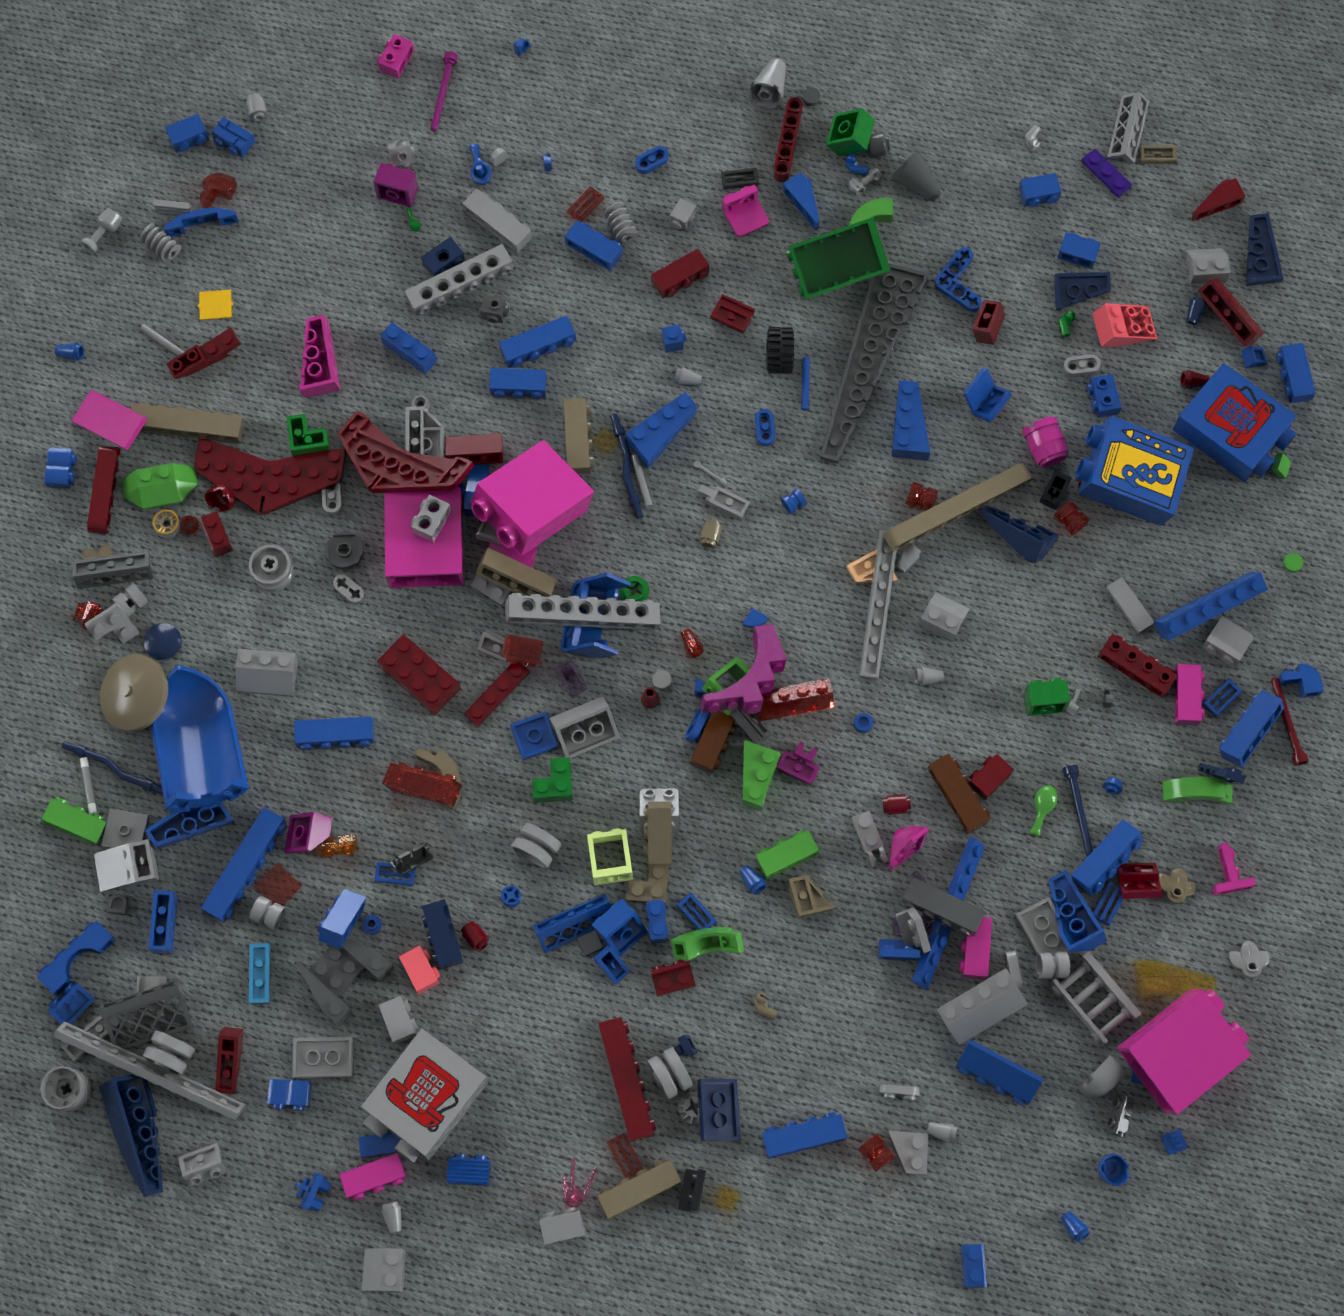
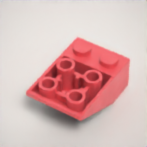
M1105 303L1092 313L1101 347H1117L1157 339L1149 306Z

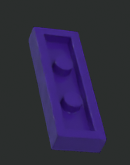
M1095 148L1081 159V162L1118 198L1132 187V184Z

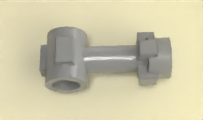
M878 168L869 170V175L861 180H858L856 177L852 178L848 183L849 189L856 193V195H861L865 191V185L872 181H880V178H882L880 170Z

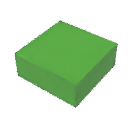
M1276 453L1271 470L1279 478L1286 479L1291 461L1284 453Z

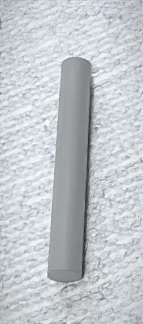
M145 324L140 327L142 332L177 356L185 352Z
M634 454L631 456L643 501L646 508L653 505L639 456Z

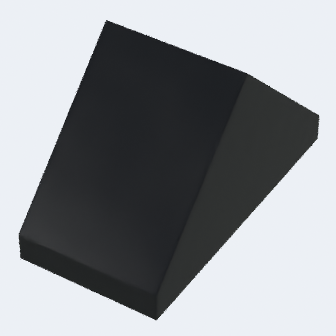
M1055 469L1039 502L1056 510L1069 487L1072 477Z

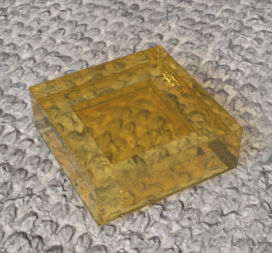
M604 428L592 443L607 454L616 445L618 438Z
M722 1185L714 1204L733 1213L741 1193L726 1185Z

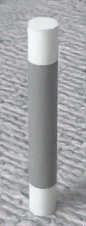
M83 757L80 758L88 810L91 815L93 813L96 814L97 810L88 758Z

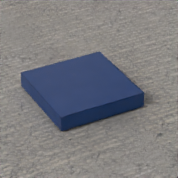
M547 712L510 724L523 761L559 748Z

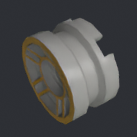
M162 510L155 514L152 524L160 537L170 539L179 534L181 522L175 512ZM165 522L170 523V525L165 527Z

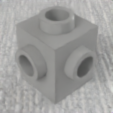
M401 139L393 144H388L391 164L407 167L413 163L412 157H416L414 146H410L409 141Z

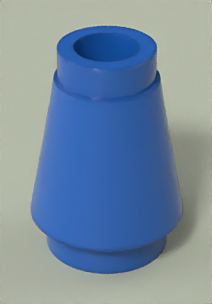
M79 343L56 345L55 355L78 361L84 357V347L79 345Z
M749 865L744 866L739 871L750 893L753 892L754 895H757L766 888L765 879L750 868Z
M1068 1211L1061 1217L1072 1240H1076L1077 1243L1090 1234L1089 1227L1072 1214L1071 1211Z

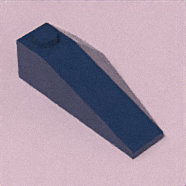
M988 505L978 511L1019 555L1025 557V560L1031 563H1037L1044 559L1059 537L1057 533L1037 524L1036 528L1026 525L1025 519H1010L1009 513Z

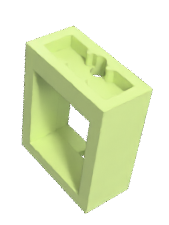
M616 828L609 832L595 831L588 834L594 885L633 880L626 829ZM623 840L626 866L597 870L593 844Z

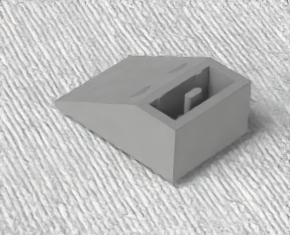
M149 839L94 853L100 892L159 880L154 847Z

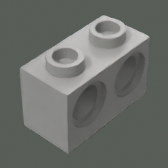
M429 495L427 500L424 499L420 505L418 516L415 515L411 521L413 534L434 543L451 512L450 504L432 495ZM433 507L439 508L437 512H430V509ZM425 523L430 524L426 529L421 528Z

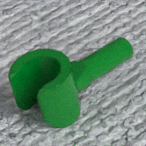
M407 208L411 231H420V220H414L411 208Z

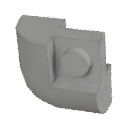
M1110 1055L1077 1090L1086 1097H1103L1125 1076V1072Z

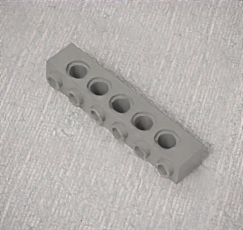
M501 244L405 290V296L415 316L418 314L424 315L435 306H443L449 299H457L462 296V293L468 290L474 291L479 285L490 283L501 274H509L513 269V262L504 245ZM491 264L496 265L495 267H489ZM474 272H480L479 275H473ZM458 280H464L462 283H456ZM441 288H448L446 291H440ZM427 295L431 296L429 299H424Z

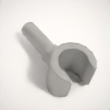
M1076 689L1073 699L1066 709L1072 716L1080 708L1075 704L1079 697L1080 689Z

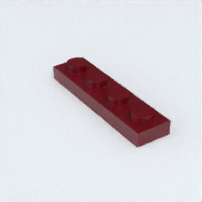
M515 659L466 710L464 716L479 727L530 674V670Z

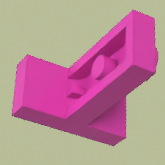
M1229 842L1220 844L1217 849L1226 883L1216 884L1212 888L1213 895L1217 896L1252 889L1256 885L1254 877L1238 880L1240 873L1238 867L1234 865V850L1232 847L1230 848Z

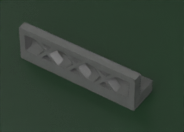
M149 551L72 561L73 579L78 589L154 579L150 566Z

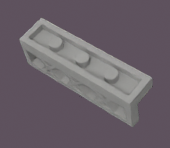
M1141 92L1122 95L1108 152L1109 159L1123 158L1129 164H1133L1136 161L1149 106V100ZM1132 100V103L1126 108L1127 101ZM1129 113L1128 119L1122 123L1123 118ZM1125 129V134L1119 139V134ZM1122 145L1121 151L1115 153V150Z

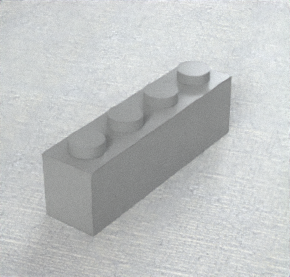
M476 189L462 203L464 212L516 253H519L532 239L530 227L525 223H520L513 213L506 212L500 203L492 201L486 192Z

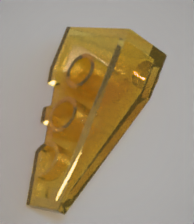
M1157 960L1133 961L1137 1000L1176 999L1189 989H1203L1204 992L1211 989L1217 994L1215 976Z

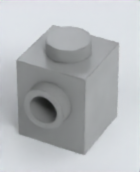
M680 198L670 214L671 225L678 230L683 229L686 231L688 226H692L695 222L696 205Z

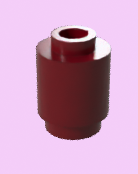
M906 794L887 795L886 798H883L884 813H889V815L907 814V810L911 809L910 798H906Z
M470 921L462 927V936L473 951H481L488 946L489 937L478 923L475 924L474 921Z

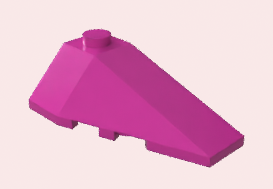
M907 826L905 829L901 827L893 833L894 837L892 839L889 869L891 871L922 848L929 831L927 827Z

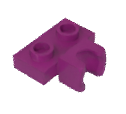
M800 742L794 755L784 751L776 769L811 786L820 767L812 764L817 754V749L813 748L809 754H805L802 751L804 743Z

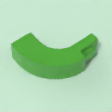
M893 198L875 199L865 203L854 213L850 225L874 217L875 223H892Z
M1186 777L1163 781V801L1182 803L1193 800H1209L1222 804L1233 803L1232 784L1225 783V779Z
M732 927L700 929L671 939L674 959L690 960L698 955L715 951L733 953L744 951L741 932L732 931Z

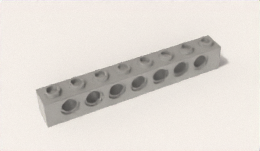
M513 593L505 601L506 623L656 630L660 625V603H655L653 600L636 602L634 599L617 601L615 598L598 600L596 597L579 599L578 596L560 598L559 595L541 597L540 594L522 596L521 593ZM522 605H527L530 611H525ZM541 606H546L549 612L543 611ZM560 607L566 608L568 613L562 612ZM579 608L585 609L587 614L581 613ZM598 609L604 610L606 615H601ZM617 610H621L624 616H620ZM635 611L641 612L643 617L637 616Z

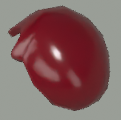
M215 485L204 494L210 508H219V512L229 511L235 504L233 492L224 485Z

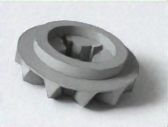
M688 1092L679 1101V1115L689 1124H699V1108H697L698 1116H696L693 1110H688L691 1107V1099L695 1105L699 1104L698 1092Z

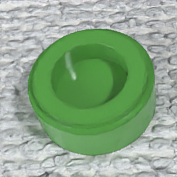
M1290 553L1284 558L1283 566L1288 572H1298L1303 566V559L1297 553Z

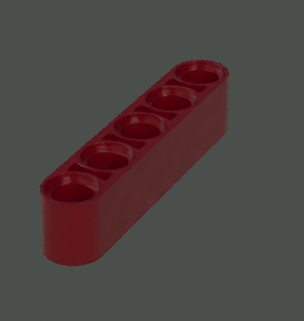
M797 97L790 98L786 104L773 175L777 182H786L790 176L803 107L801 99Z
M100 446L98 449L87 521V531L89 533H109L107 528L111 521L112 513H110V508L113 507V490L116 488L117 478H115V475L118 473L119 468L118 455L121 454L119 447Z

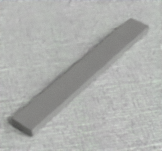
M885 530L879 531L859 677L874 680L879 679L897 550L893 552L884 539L883 534L886 532Z

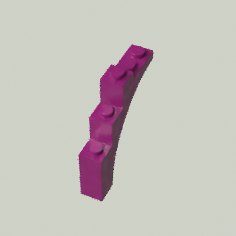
M773 624L755 626L752 636L755 662L751 669L741 680L732 686L718 692L703 695L700 706L702 713L740 709L741 714H755L761 711L763 704L761 693L772 692L775 682L773 673L783 672L787 660Z

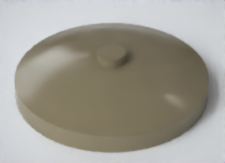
M139 654L125 656L111 666L101 685L100 705L104 717L112 726L124 731L135 732L147 728L157 720L165 707L168 696V681L163 668L154 659Z

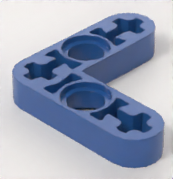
M963 247L956 252L936 277L935 287L966 310L976 312L981 307V298L957 281L973 259L972 250ZM968 254V257L964 258L962 263H960L962 255ZM951 266H956L959 269V272L951 273L949 271V268ZM946 276H948L946 284L940 285V281H944ZM959 289L963 292V295L957 297L953 294V291ZM976 300V305L971 306L970 301Z

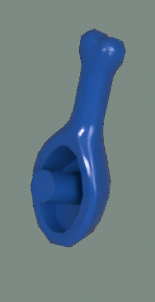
M475 143L469 146L474 158L470 171L471 177L478 185H486L491 179V168L481 159L479 144Z

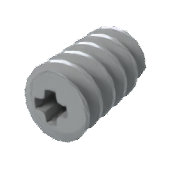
M623 202L612 204L604 213L616 241L620 244L631 242L638 237V233L634 232L636 230L635 226H632L633 221L629 220L630 215L626 214L627 209L623 208L625 206Z
M154 223L147 225L143 229L140 241L147 248L151 249L153 253H156L158 257H161L164 262L171 261L181 251V246L179 244L176 245V241L171 240L170 236H166V233L161 231L159 227H155Z

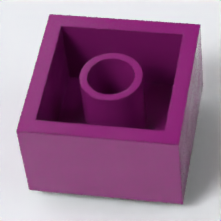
M380 163L373 181L377 198L411 208L418 192L415 172L407 168H397L393 164Z

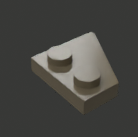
M808 875L787 880L798 918L835 909L834 904L830 903L823 896L824 893L814 885Z

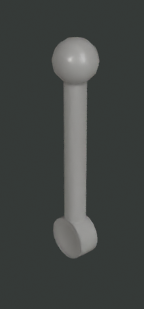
M700 461L694 462L695 468L701 469L719 481L720 485L723 486L727 483L726 479L718 477L703 467Z

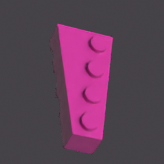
M325 315L307 318L304 336L305 347L302 355L301 384L299 385V391L304 398L341 390L330 323Z

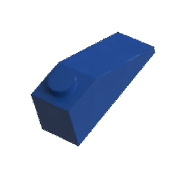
M800 172L783 183V192L811 226L817 230L819 229V217L812 182Z
M490 464L474 465L469 472L464 502L465 516L475 517L471 509V501L477 483L489 476Z

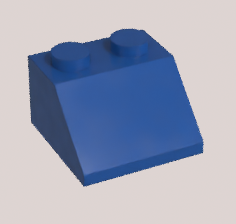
M623 899L613 904L607 912L598 917L592 924L607 946L610 945L619 957L648 933L636 912Z

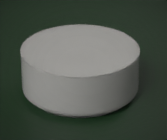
M502 148L494 150L490 156V162L494 166H499L506 160L507 152Z
M665 670L655 672L652 677L654 687L658 690L669 688L671 685V675Z

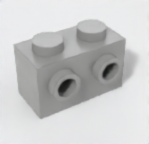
M399 996L378 1005L394 1045L417 1035L415 1030H418V1026L414 1018L410 1019L408 1012L411 1011L407 1000L403 1001L402 997Z
M575 1206L565 1208L563 1213L555 1214V1211L544 1213L543 1218L539 1219L544 1245L585 1235L580 1209L575 1210Z

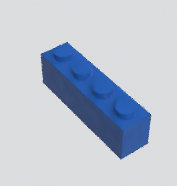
M566 315L499 342V347L508 368L512 366L516 368L527 360L534 361L544 353L551 354L559 347L571 346L576 341V333Z
M1264 690L1255 695L1248 710L1243 711L1238 724L1231 728L1228 738L1221 742L1219 750L1222 758L1242 768L1284 710L1282 699Z
M372 716L294 721L295 745L300 750H311L312 747L330 749L331 746L338 745L339 748H349L350 745L358 744L359 747H368L374 743V720Z
M1122 819L1072 873L1073 882L1090 896L1099 892L1108 878H1112L1116 874L1119 866L1128 861L1130 854L1141 847L1143 843L1141 831Z
M836 1112L824 1114L825 1118L818 1120L816 1117L804 1119L805 1123L797 1124L794 1121L786 1123L785 1128L777 1129V1126L766 1128V1132L762 1133L767 1158L770 1159L847 1140L842 1115H836Z

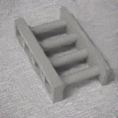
M1088 951L1080 959L1082 963L1077 970L1061 983L1055 978L1050 985L1054 995L1057 997L1061 996L1092 1033L1090 1035L1092 1040L1096 1044L1100 1043L1103 1046L1108 1042L1105 1036L1125 1019L1130 1018L1134 1021L1142 1013ZM1086 972H1091L1095 977L1094 982L1076 997L1072 998L1065 989ZM1104 987L1108 992V997L1085 1014L1079 1007V1004L1098 988ZM1112 1003H1117L1122 1008L1120 1010L1121 1013L1099 1030L1091 1020Z

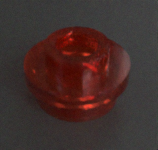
M188 515L181 520L180 527L184 533L193 534L199 528V521L195 516ZM192 522L193 526L188 528L187 524Z

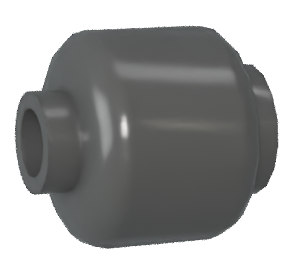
M883 132L871 134L868 148L865 152H869L872 158L887 155L890 150L889 137L885 136Z

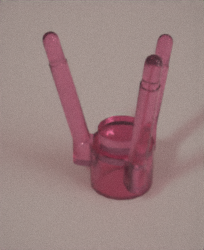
M575 1157L572 1158L569 1188L566 1176L562 1177L563 1202L569 1207H578L581 1205V1202H586V1195L597 1172V1168H594L582 1193L581 1188L575 1185Z

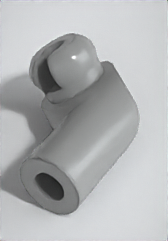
M1033 125L1025 135L1026 145L1030 150H1035L1040 145L1036 139L1037 134L1040 132V128L1037 125Z

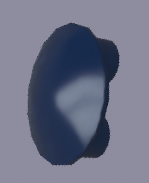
M159 623L152 626L146 632L144 647L151 657L157 660L167 659L175 655L181 648L182 637L175 626L168 623Z

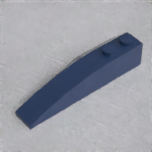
M134 1074L112 1078L101 1084L99 1089L110 1126L123 1159L144 1197L162 1193L161 1166L158 1163L160 1147H157L156 1138L158 1136V1127L155 1126L154 1117H157V1111L148 1080Z

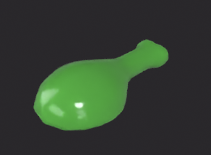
M1044 785L1035 795L1034 804L1037 816L1033 827L1030 829V835H1035L1036 837L1041 835V826L1045 816L1057 804V791L1051 785Z

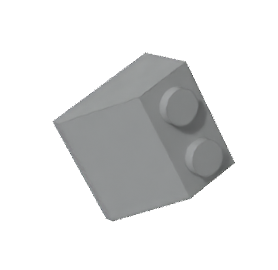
M1223 248L1186 250L1190 284L1206 283L1210 279L1218 278L1221 282H1227L1231 272L1229 258Z
M935 593L927 605L919 625L954 641L970 609Z
M395 1248L365 1249L362 1291L403 1293L406 1250Z

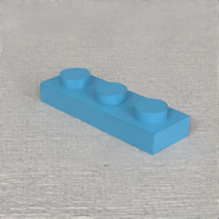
M270 943L249 944V1004H270Z

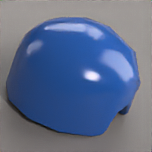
M1115 1153L1107 1154L1098 1164V1174L1105 1183L1112 1186H1120L1130 1177L1128 1175L1129 1165L1121 1155Z

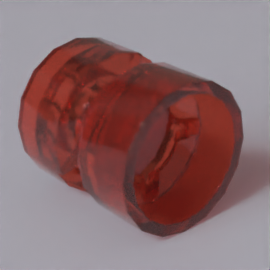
M913 482L905 504L912 507L920 506V510L926 511L933 507L939 490L931 487L925 489L924 485Z
M1072 500L1064 504L1054 515L1060 524H1066L1065 529L1071 536L1078 533L1090 521L1083 512H1078L1079 507Z
M878 1133L858 1148L864 1158L870 1159L869 1164L875 1172L896 1156L889 1147L884 1146L885 1141Z

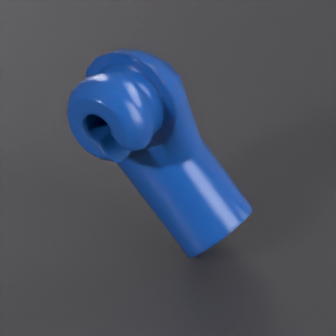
M849 154L845 164L850 172L867 176L869 167L859 165L856 161V156Z

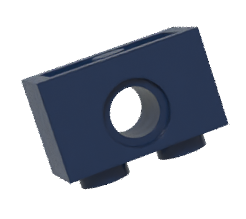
M451 237L421 257L422 264L433 277L463 263L465 260L464 252ZM443 258L448 259L445 262L440 261Z

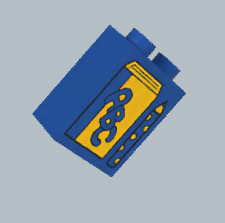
M1112 415L1100 426L1093 424L1085 440V445L1092 447L1089 459L1082 458L1075 474V478L1082 481L1078 494L1161 526L1175 516L1194 447Z

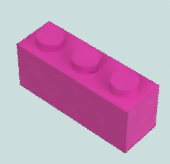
M1178 664L1175 668V674L1178 675L1175 679V725L1198 726L1205 716L1204 709H1201V702L1204 701V690H1201V683L1204 682V672H1201V665Z
M983 917L975 936H965V941H961L960 951L964 953V960H960L959 972H963L962 978L981 980L988 978L992 918Z
M398 1153L339 1174L346 1197L353 1199V1201L364 1198V1194L371 1191L372 1194L379 1193L384 1190V1186L390 1184L392 1187L404 1183L403 1179L407 1178Z

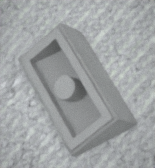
M485 630L482 633L477 650L511 664L521 644Z

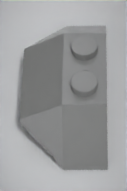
M424 406L405 407V450L415 454L444 458V426Z

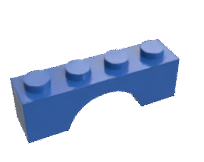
M97 920L94 923L88 924L83 934L73 938L69 943L70 946L65 951H60L50 965L47 964L40 970L37 978L55 996H58L64 987L71 982L70 966L78 955L90 951L102 954L116 941Z

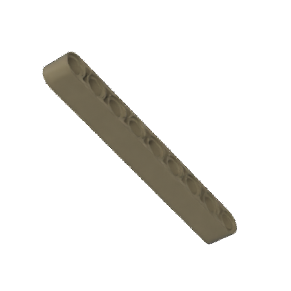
M1020 463L887 530L883 537L894 552L1021 488L1022 484L1030 483L1033 477L1024 463Z

